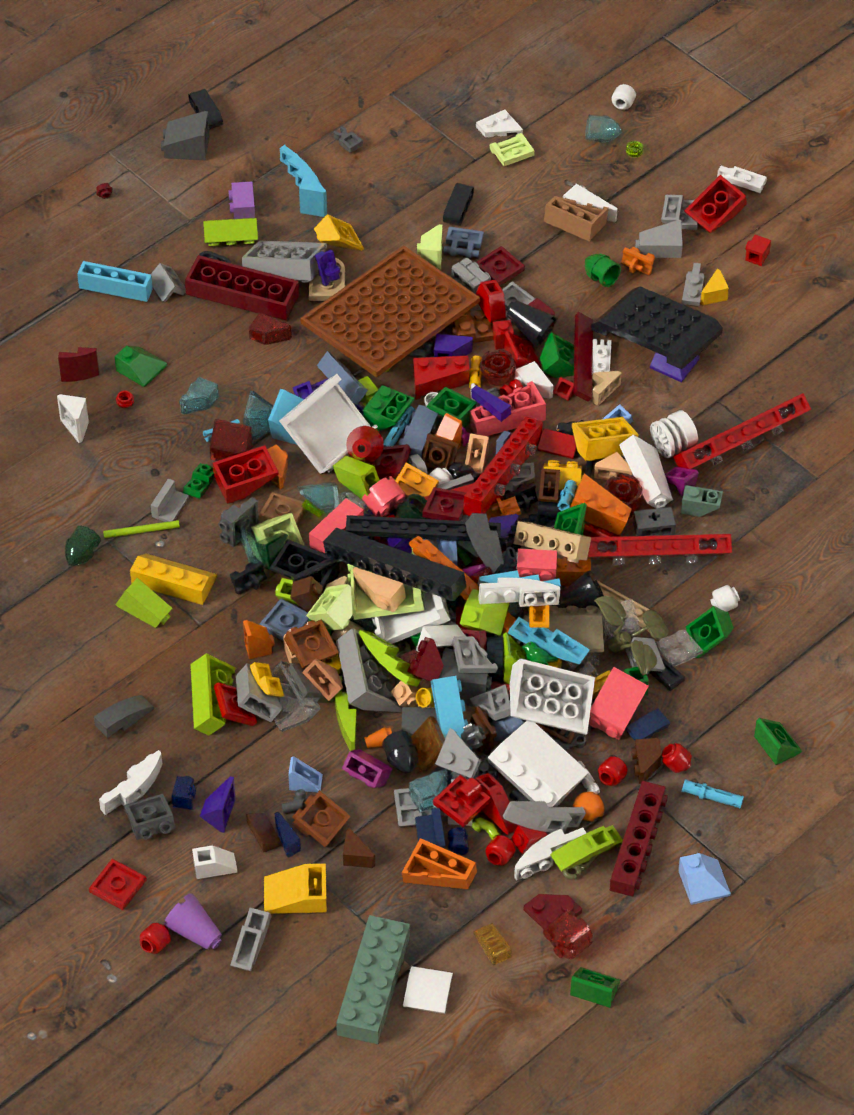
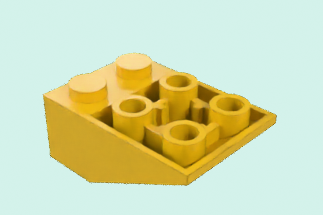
M303 864L265 876L264 911L270 914L327 912L326 864Z

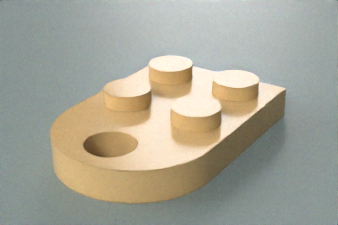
M335 258L336 264L340 267V279L331 281L327 286H324L318 272L309 282V301H325L345 287V266L342 261Z

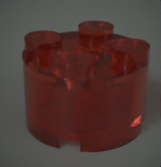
M629 474L610 477L606 481L604 488L631 508L628 518L630 519L634 515V511H639L641 507L642 487L636 477Z
M571 910L563 912L543 930L544 936L551 942L554 947L553 951L559 958L564 956L568 959H574L593 943V941H590L593 938V934L589 926L582 918L578 920L574 916L576 913Z

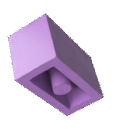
M231 183L232 190L228 191L229 201H233V203L229 204L230 213H234V219L255 218L253 183Z

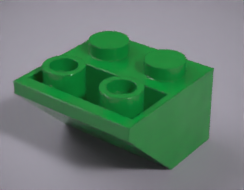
M382 385L363 409L364 418L371 427L377 425L376 429L381 431L396 425L413 403L414 398Z

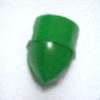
M593 254L585 258V270L590 279L593 281L599 280L600 284L604 287H610L618 280L621 266L610 259L609 256Z

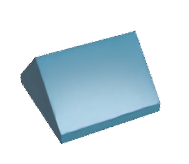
M306 170L299 187L300 213L325 217L327 215L326 190L311 172Z

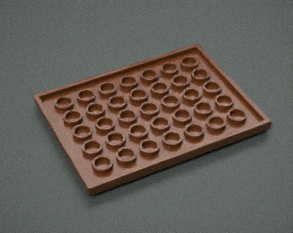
M402 246L301 317L300 322L377 378L479 304L480 297L407 247Z

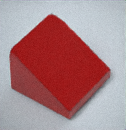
M560 377L553 390V394L569 401L574 395V383Z

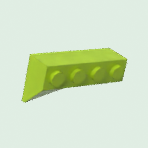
M207 653L191 663L194 729L209 736L223 727L226 719L222 718L214 685L219 682L232 686V674L235 673L236 667Z

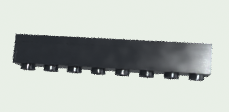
M335 528L323 541L326 556L402 582L410 587L422 590L425 594L431 593L454 601L467 587L465 575L462 571L339 528Z

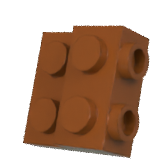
M469 310L450 324L453 325L452 335L473 337V343L493 341L491 324L482 310Z
M322 619L316 622L311 620L300 628L293 627L287 631L284 638L292 656L296 655L302 669L307 668L315 659L323 662L339 654Z
M319 790L315 796L311 794L304 802L307 805L304 810L299 808L292 816L295 819L292 825L306 837L310 835L326 847L351 816Z

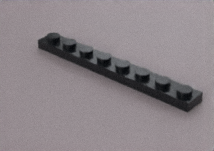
M347 515L346 531L359 536L413 539L420 536L422 539L471 541L467 533L466 521ZM488 522L490 530L497 531L500 542L501 523Z

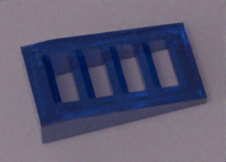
M280 812L274 813L275 826L285 854L289 858L301 851L300 838Z

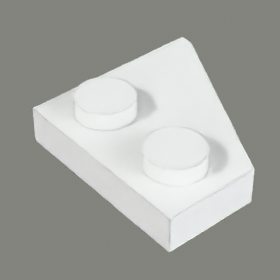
M506 110L476 122V128L484 137L507 136V133L514 132L523 134V129Z

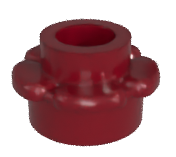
M102 183L96 188V195L103 199L110 197L113 192V188L110 187L109 183Z

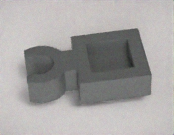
M340 127L341 133L333 131L334 138L339 140V145L349 153L363 146V140L352 131L347 133L345 127Z

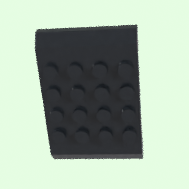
M641 286L628 292L591 324V330L604 336L613 333L666 356L667 363L679 369H683L717 339L723 331V327L715 318Z

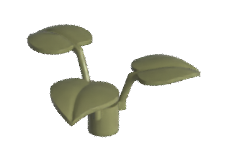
M609 596L595 599L594 601L600 607L605 619L611 625L618 626L617 630L613 632L614 637L608 641L610 649L618 653L631 647L642 676L647 674L657 664V657L653 649L649 645H643L642 641L634 640L632 643L630 641L633 637L648 629L654 639H664L668 635L669 630L662 617L653 610L645 611L643 613V621L646 626L630 635L626 631L620 632L625 623L623 618L626 616L622 604Z

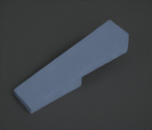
M328 351L325 353L317 365L318 368L328 379L338 374L342 379L338 382V385L352 403L358 405L368 389L351 375V371Z

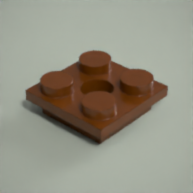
M428 433L422 454V460L425 462L426 468L432 470L445 468L449 471L450 466L455 462L459 443ZM436 450H439L442 453L441 460L436 458Z
M480 706L475 708L474 714H471L470 723L482 727L486 738L482 741L483 746L477 749L479 752H484L486 756H489L491 749L494 748L493 740L497 736L496 728L488 722L486 711H482Z

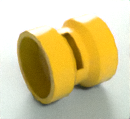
M420 688L417 691L416 702L420 707H435L432 688Z

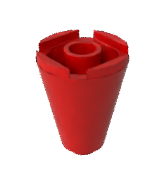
M360 426L349 434L346 442L347 451L352 458L370 463L378 459L382 454L384 440L377 429L370 426Z

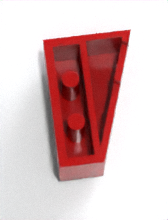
M468 356L413 358L415 400L421 399V396L430 392L442 390L444 387L454 389L469 384Z

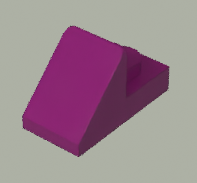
M674 467L665 474L667 483L676 485L682 497L685 485L695 487L699 473L698 470Z

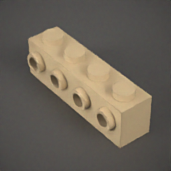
M518 521L513 544L520 545V549L557 551V558L563 559L564 556L568 557L567 561L579 563V560H587L591 537L530 522Z

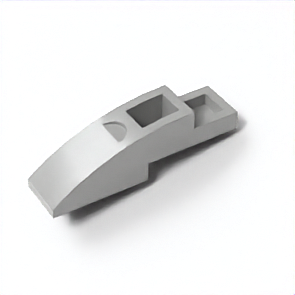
M510 801L503 814V818L533 830L552 833L562 829L564 833L567 827H579L586 812L583 807H548L545 801Z

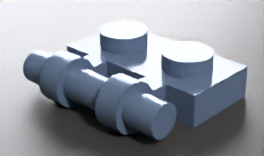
M449 227L446 244L451 245V247L444 246L443 253H449L451 256L463 255L466 258H479L480 251L473 250V248L481 249L484 231ZM458 246H463V247H467V249H465V248H457V247H458Z

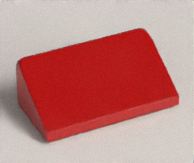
M543 429L538 451L574 459L577 451L575 438L573 435Z

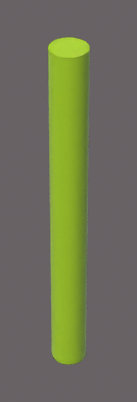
M179 520L106 530L103 531L104 538L180 528Z

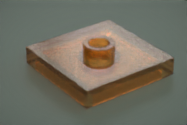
M429 716L411 736L413 744L418 749L417 765L420 772L426 773L435 764L445 741L434 716Z

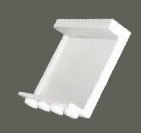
M338 374L326 380L279 420L320 474L325 471L331 472L334 470L333 465L345 456H349L346 442L349 434L355 428L370 426L338 385V382L342 380Z
M425 591L424 611L372 617V621L375 627H377L375 634L390 644L420 633L423 626H437L451 620L446 599Z

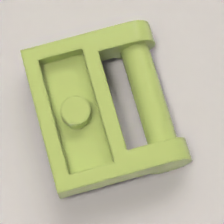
M522 133L508 140L490 144L491 152L497 156L503 166L532 157L535 152Z

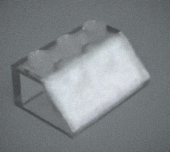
M280 661L271 671L273 677L280 679L284 693L283 697H277L282 710L274 718L281 732L309 722L321 709L315 697L304 698L288 670L291 663Z

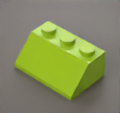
M257 218L203 221L205 243H208L209 246L219 245V242L225 241L226 245L237 244V241L243 240L244 244L255 243L254 240H258Z

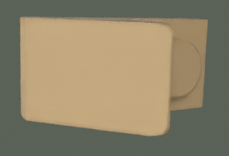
M620 371L593 373L592 385L595 387L592 391V403L599 406L621 385Z

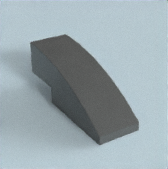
M472 513L465 522L471 543L486 567L493 574H497L504 565L497 531L490 530L487 514Z
M142 695L133 696L115 703L95 715L94 723L108 738L119 729L125 731L151 712L154 706Z

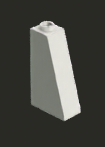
M635 435L622 442L619 446L647 504L656 509L664 507L673 499L657 448Z

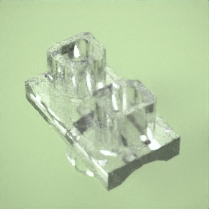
M588 652L580 663L584 667L576 673L591 675L592 677L599 676L592 664L594 663L596 666L600 664L598 660L600 653ZM566 661L572 670L580 665Z

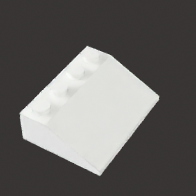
M519 659L512 665L510 678L511 717L586 735L588 732L595 677Z
M526 721L488 756V762L530 801H545L548 807H557L589 774L582 765L535 722Z

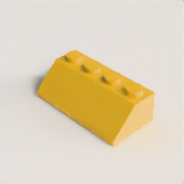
M150 554L137 556L130 569L131 583L138 578L152 591L200 605L204 604L217 578L215 573Z

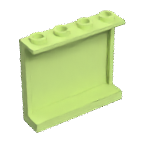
M347 564L348 571L351 572L348 574V583L351 585L354 620L424 611V591L404 584L406 598L395 612L377 607L356 584L353 574V568L356 566Z

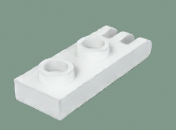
M593 339L592 378L595 372L610 371L611 340H608L607 345H604V340L601 339L600 345H597V339Z

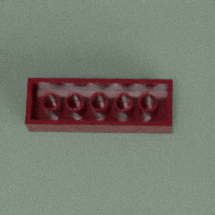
M200 255L197 256L185 278L186 295L286 321L299 297L298 280Z

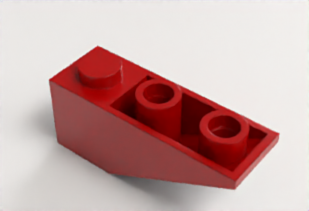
M490 773L476 777L475 780L481 785L482 791L491 797V802L482 811L507 835L514 833L518 825L503 818V814L509 804V799L503 786Z

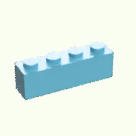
M86 261L82 262L77 273L80 289L145 302L148 301L153 290L151 274Z
M456 676L430 681L441 746H443L450 728L455 730L461 738V734L464 731L463 727L468 725L467 719L464 720L463 718L465 703L464 700H460L459 692H462L461 681L457 680Z

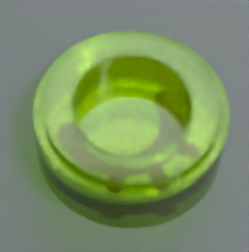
M638 141L627 143L626 154L628 156L639 157L642 155V143Z

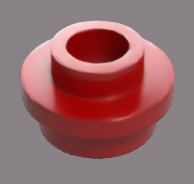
M124 390L118 393L116 404L119 407L127 408L133 405L134 396L131 392Z

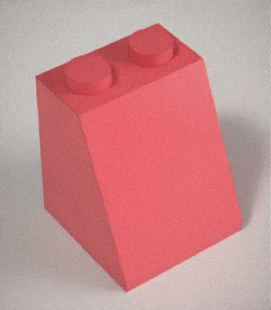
M613 667L591 707L589 725L619 740L649 686Z

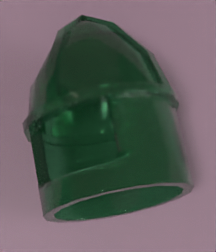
M418 494L409 495L397 506L395 518L426 519L423 517L422 512L410 502L413 499H418L425 506L427 500Z
M79 525L76 527L65 545V558L68 565L79 566L88 562L94 556L93 548L98 547L101 542V538L95 531L86 526Z

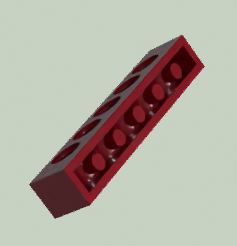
M646 781L641 782L610 879L609 891L634 897L635 890L640 889L642 883L640 874L646 871L647 861H645V858L651 855L653 845L650 842L651 839H656L658 828L655 826L662 819L663 812L660 810L667 803L668 795H665L666 786Z

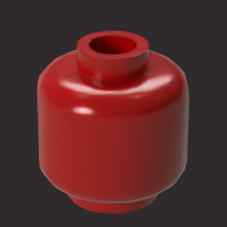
M669 744L663 749L662 762L671 771L680 773L688 770L691 766L692 755L681 744Z
M615 756L607 758L598 768L599 779L608 786L618 785L628 772L624 761Z
M503 835L494 837L485 849L488 861L498 866L507 864L516 852L513 841Z
M160 923L150 924L139 936L141 948L151 954L161 952L171 941L168 928Z

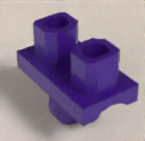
M330 249L327 252L321 251L315 254L322 284L327 286L331 281L340 279V267L336 264L334 251Z

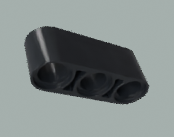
M206 89L188 94L190 105L195 113L208 111L209 129L223 125L221 113Z
M460 183L455 184L443 214L444 223L461 226L473 198L474 186Z

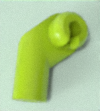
M477 818L472 823V828L475 831L480 832L481 829H484L491 839L500 835L495 825L488 820Z

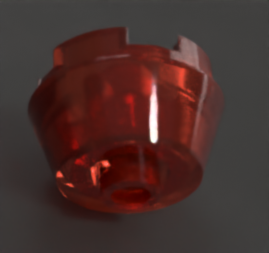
M498 349V352L491 353L488 351L482 357L480 370L489 384L501 386L508 383L516 370V362L512 358V354L506 350Z

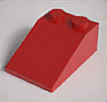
M719 175L684 212L706 231L712 233L735 217L747 205L746 195L722 175Z
M265 445L212 463L214 478L227 504L246 498L279 475Z

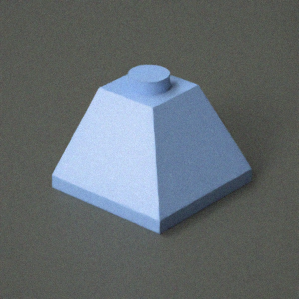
M701 853L680 857L678 871L691 905L731 895L717 859Z

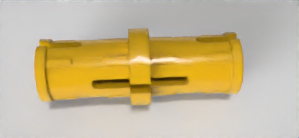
M473 356L471 358V368L469 369L470 389L473 383L481 388L483 359L480 356Z

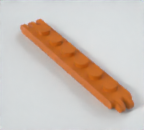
M417 536L409 542L416 556L462 571L427 539L423 540L420 536ZM464 573L467 587L460 595L467 600L472 589L479 590V586ZM508 611L502 631L503 634L505 632L508 633L511 626L517 620Z

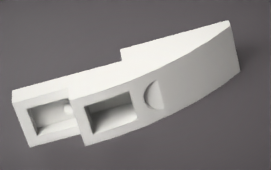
M498 578L497 583L480 584L478 600L480 604L519 602L520 607L559 605L560 586L532 579Z
M159 750L154 754L148 755L139 764L133 765L127 771L128 780L122 781L116 788L102 795L99 799L100 809L105 815L121 804L124 806L138 801L149 790L163 764L162 755Z
M584 828L568 834H564L562 829H559L532 845L515 866L514 878L516 881L528 878L536 872L548 870L553 866V859L550 854L572 840L586 834Z

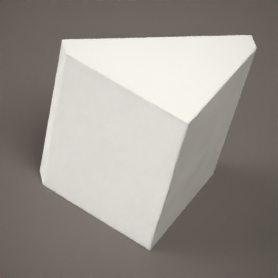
M60 394L57 396L60 420L77 442L81 443L89 423L86 398Z
M457 624L423 626L418 645L421 640L428 637L434 639L438 652H443L444 647L454 650L453 638L466 635Z

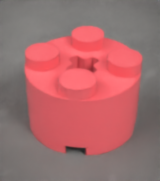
M389 476V480L386 477L381 479L369 489L371 493L368 496L364 494L362 497V501L375 517H387L394 509L399 510L405 505L403 500L406 494L393 477Z

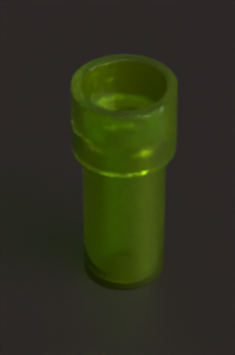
M308 499L301 506L318 518L323 513Z

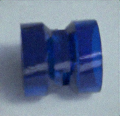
M460 827L450 829L448 831L449 851L460 856L465 855L469 851V843L467 842L468 831Z

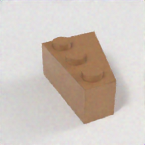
M554 196L546 204L544 222L590 241L606 225L609 207L603 206V209L592 207L593 204L587 203L586 206L576 204V200Z

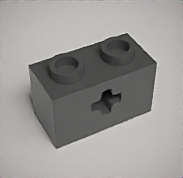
M671 507L634 511L633 525L636 536L675 535L676 523Z

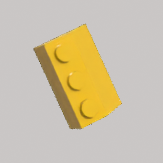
M624 417L572 423L577 451L585 461L607 458L616 452L624 457L619 445L632 435L639 436Z

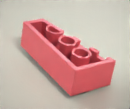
M533 381L527 383V386L522 389L520 387L514 389L510 395L498 397L511 405V415L502 422L483 406L470 411L471 430L474 434L483 436L515 429L525 417L534 418L539 421L546 420V403Z

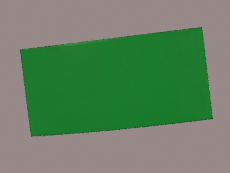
M200 463L192 472L190 481L184 486L183 493L200 499L214 479L213 467Z

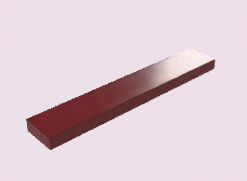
M578 312L575 315L573 394L589 402L592 399L593 330H591V324L593 319Z

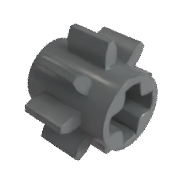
M472 723L464 726L461 739L474 749L483 746L482 741L486 736L480 725L475 726Z

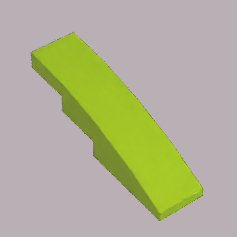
M359 631V635L365 645L382 666L403 683L418 687L421 679L407 672L410 664L396 656L399 648L372 632Z
M341 689L335 695L336 714L343 738L349 750L352 751L355 750L356 709H349L347 692H342Z

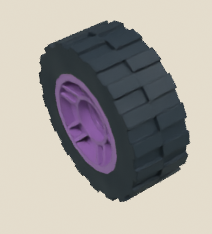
M487 637V658L498 667L496 673H489L488 677H492V680H502L503 637Z

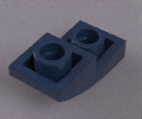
M656 709L634 721L625 730L634 740L648 739L654 733L668 728L670 721L659 709Z

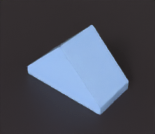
M291 757L288 774L289 790L297 791L303 789L306 792L317 793L319 790L321 791L323 774L296 757Z

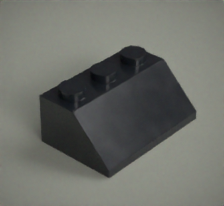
M288 539L272 563L270 570L291 578V576L330 557ZM339 562L311 575L323 586V590L328 583L336 580L340 574Z

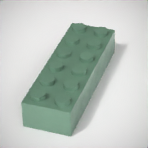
M369 915L336 1022L338 1036L379 1044L410 939V924Z

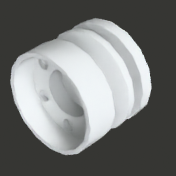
M683 410L672 413L667 418H661L650 426L653 443L659 453L665 458L673 457L679 454L681 450L685 451L698 444V434L695 425L689 415Z

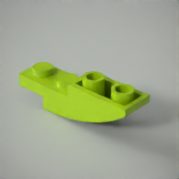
M613 825L606 828L602 826L565 844L552 852L550 856L562 872L589 861L595 855L620 846L623 839Z

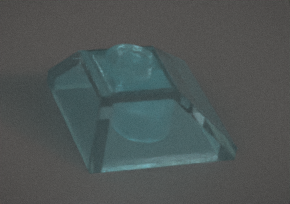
M250 391L243 418L245 443H250L270 432L268 419L273 405L254 391Z
M335 482L297 486L299 493L320 510H324V513L332 512L339 505L338 488Z

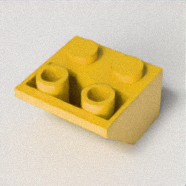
M548 460V463H544V469L560 470L559 490L564 489L565 483L568 480L575 481V485L578 487L581 481L582 465H578V462L567 461V464H559L558 460Z

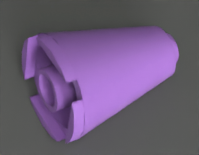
M192 893L184 897L186 901L181 904L178 902L166 917L164 925L207 950L217 948L222 942L220 939L222 936L221 932Z

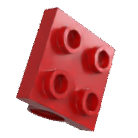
M461 775L433 799L434 806L440 808L442 812L462 827L466 826L491 802V797L482 791V787L474 778L467 780Z

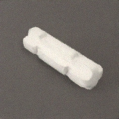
M578 761V763L585 768V765L583 764V762H582V761ZM589 773L581 782L585 788H588V792L598 794L600 788L597 783H594L595 780Z

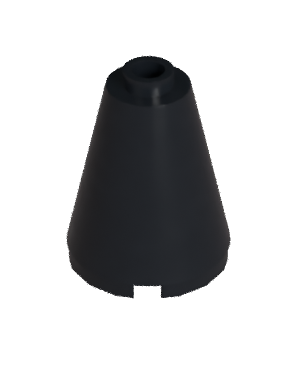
M519 301L511 302L506 308L508 318L535 347H538V344L541 345L552 331L551 324H556L558 320L554 315Z
M589 570L560 592L559 605L550 606H557L558 608L596 606L600 608L594 600L604 596L597 580H592L591 576H593V573Z

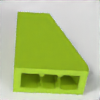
M345 456L333 465L338 481L360 499H362L364 494L368 496L371 493L369 489L380 481L375 466L349 456Z
M138 578L125 590L115 604L120 609L155 628L160 623L164 625L171 617L169 612L172 610V607Z

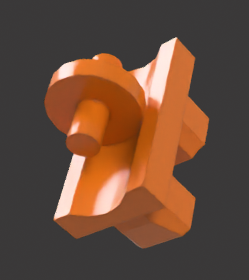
M625 247L621 264L629 267L630 273H634L637 270L650 275L655 256L650 253L643 255L635 247L630 249Z
M514 496L503 501L497 498V503L492 504L485 513L489 521L492 517L511 514L520 515L521 511Z

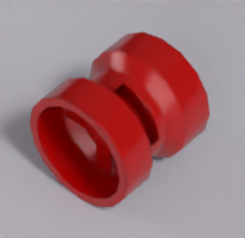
M514 379L509 385L499 388L500 395L507 396L512 394L514 389L518 387L522 389L524 387L519 380Z

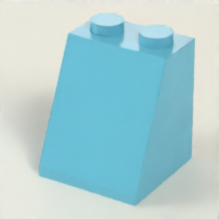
M280 389L268 419L271 437L297 445L279 420L304 399L283 389Z

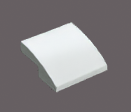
M411 966L403 1007L445 1014L453 973Z

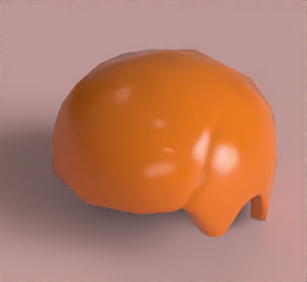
M594 792L579 794L572 806L583 807L586 814L582 820L593 822L597 817H603L605 811L601 797Z

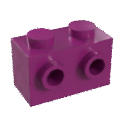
M360 749L349 751L342 767L350 776L362 780L371 788L385 786L393 769Z

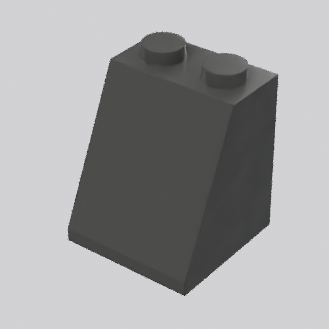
M208 111L168 121L167 128L163 129V139L165 140L161 141V151H164V158L206 161L210 137Z
M444 647L442 657L444 666L439 678L456 676L457 680L461 681L462 692H459L460 700H464L467 706H473L470 698L492 690V677H488L489 673H459L454 650Z

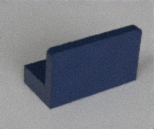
M440 808L431 809V815L415 817L418 841L421 838L445 849Z

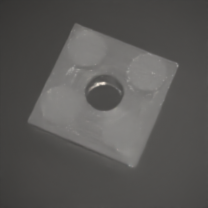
M633 599L621 601L620 603L624 607L626 616L624 617L625 623L620 632L635 633L640 630ZM602 614L606 639L614 637L613 632L617 630L618 626L611 625Z
M685 629L655 642L661 654L674 667L703 653V650Z

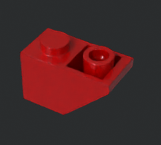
M496 280L480 282L475 294L480 297L479 306L490 323L505 321L504 292Z

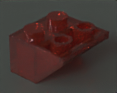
M215 419L210 442L211 460L219 461L253 449L252 429L250 426Z

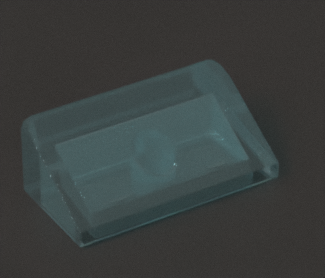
M244 527L241 528V541L249 563L253 562L256 564L262 562L255 544L257 542L255 536Z

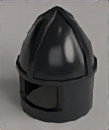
M397 731L388 735L382 742L387 761L395 769L405 774L411 773L416 768L418 762V749L413 744L411 735L406 731Z

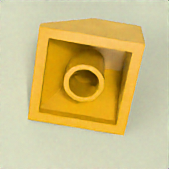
M327 214L314 228L317 239L321 243L360 251L364 249L352 225Z

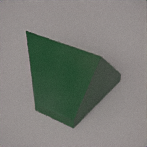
M277 533L255 543L264 568L270 570L272 563L285 544L288 537L287 534Z

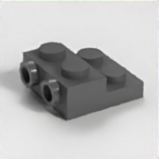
M251 497L240 508L233 504L229 509L223 511L218 525L222 529L219 537L224 543L234 547L253 531L252 526L259 524L258 501Z
M163 794L124 805L136 840H146L158 833L167 834L176 828L173 814Z

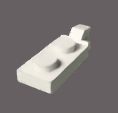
M720 166L717 177L722 175L731 184L761 193L767 181L766 176L736 166L734 168Z

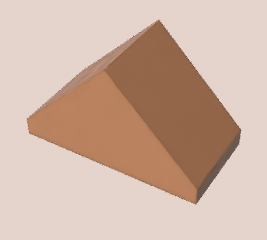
M315 659L302 672L328 701L343 688L337 669L318 659Z

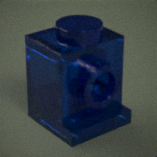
M176 777L172 792L173 807L193 810L196 787L193 785L194 779L192 777Z

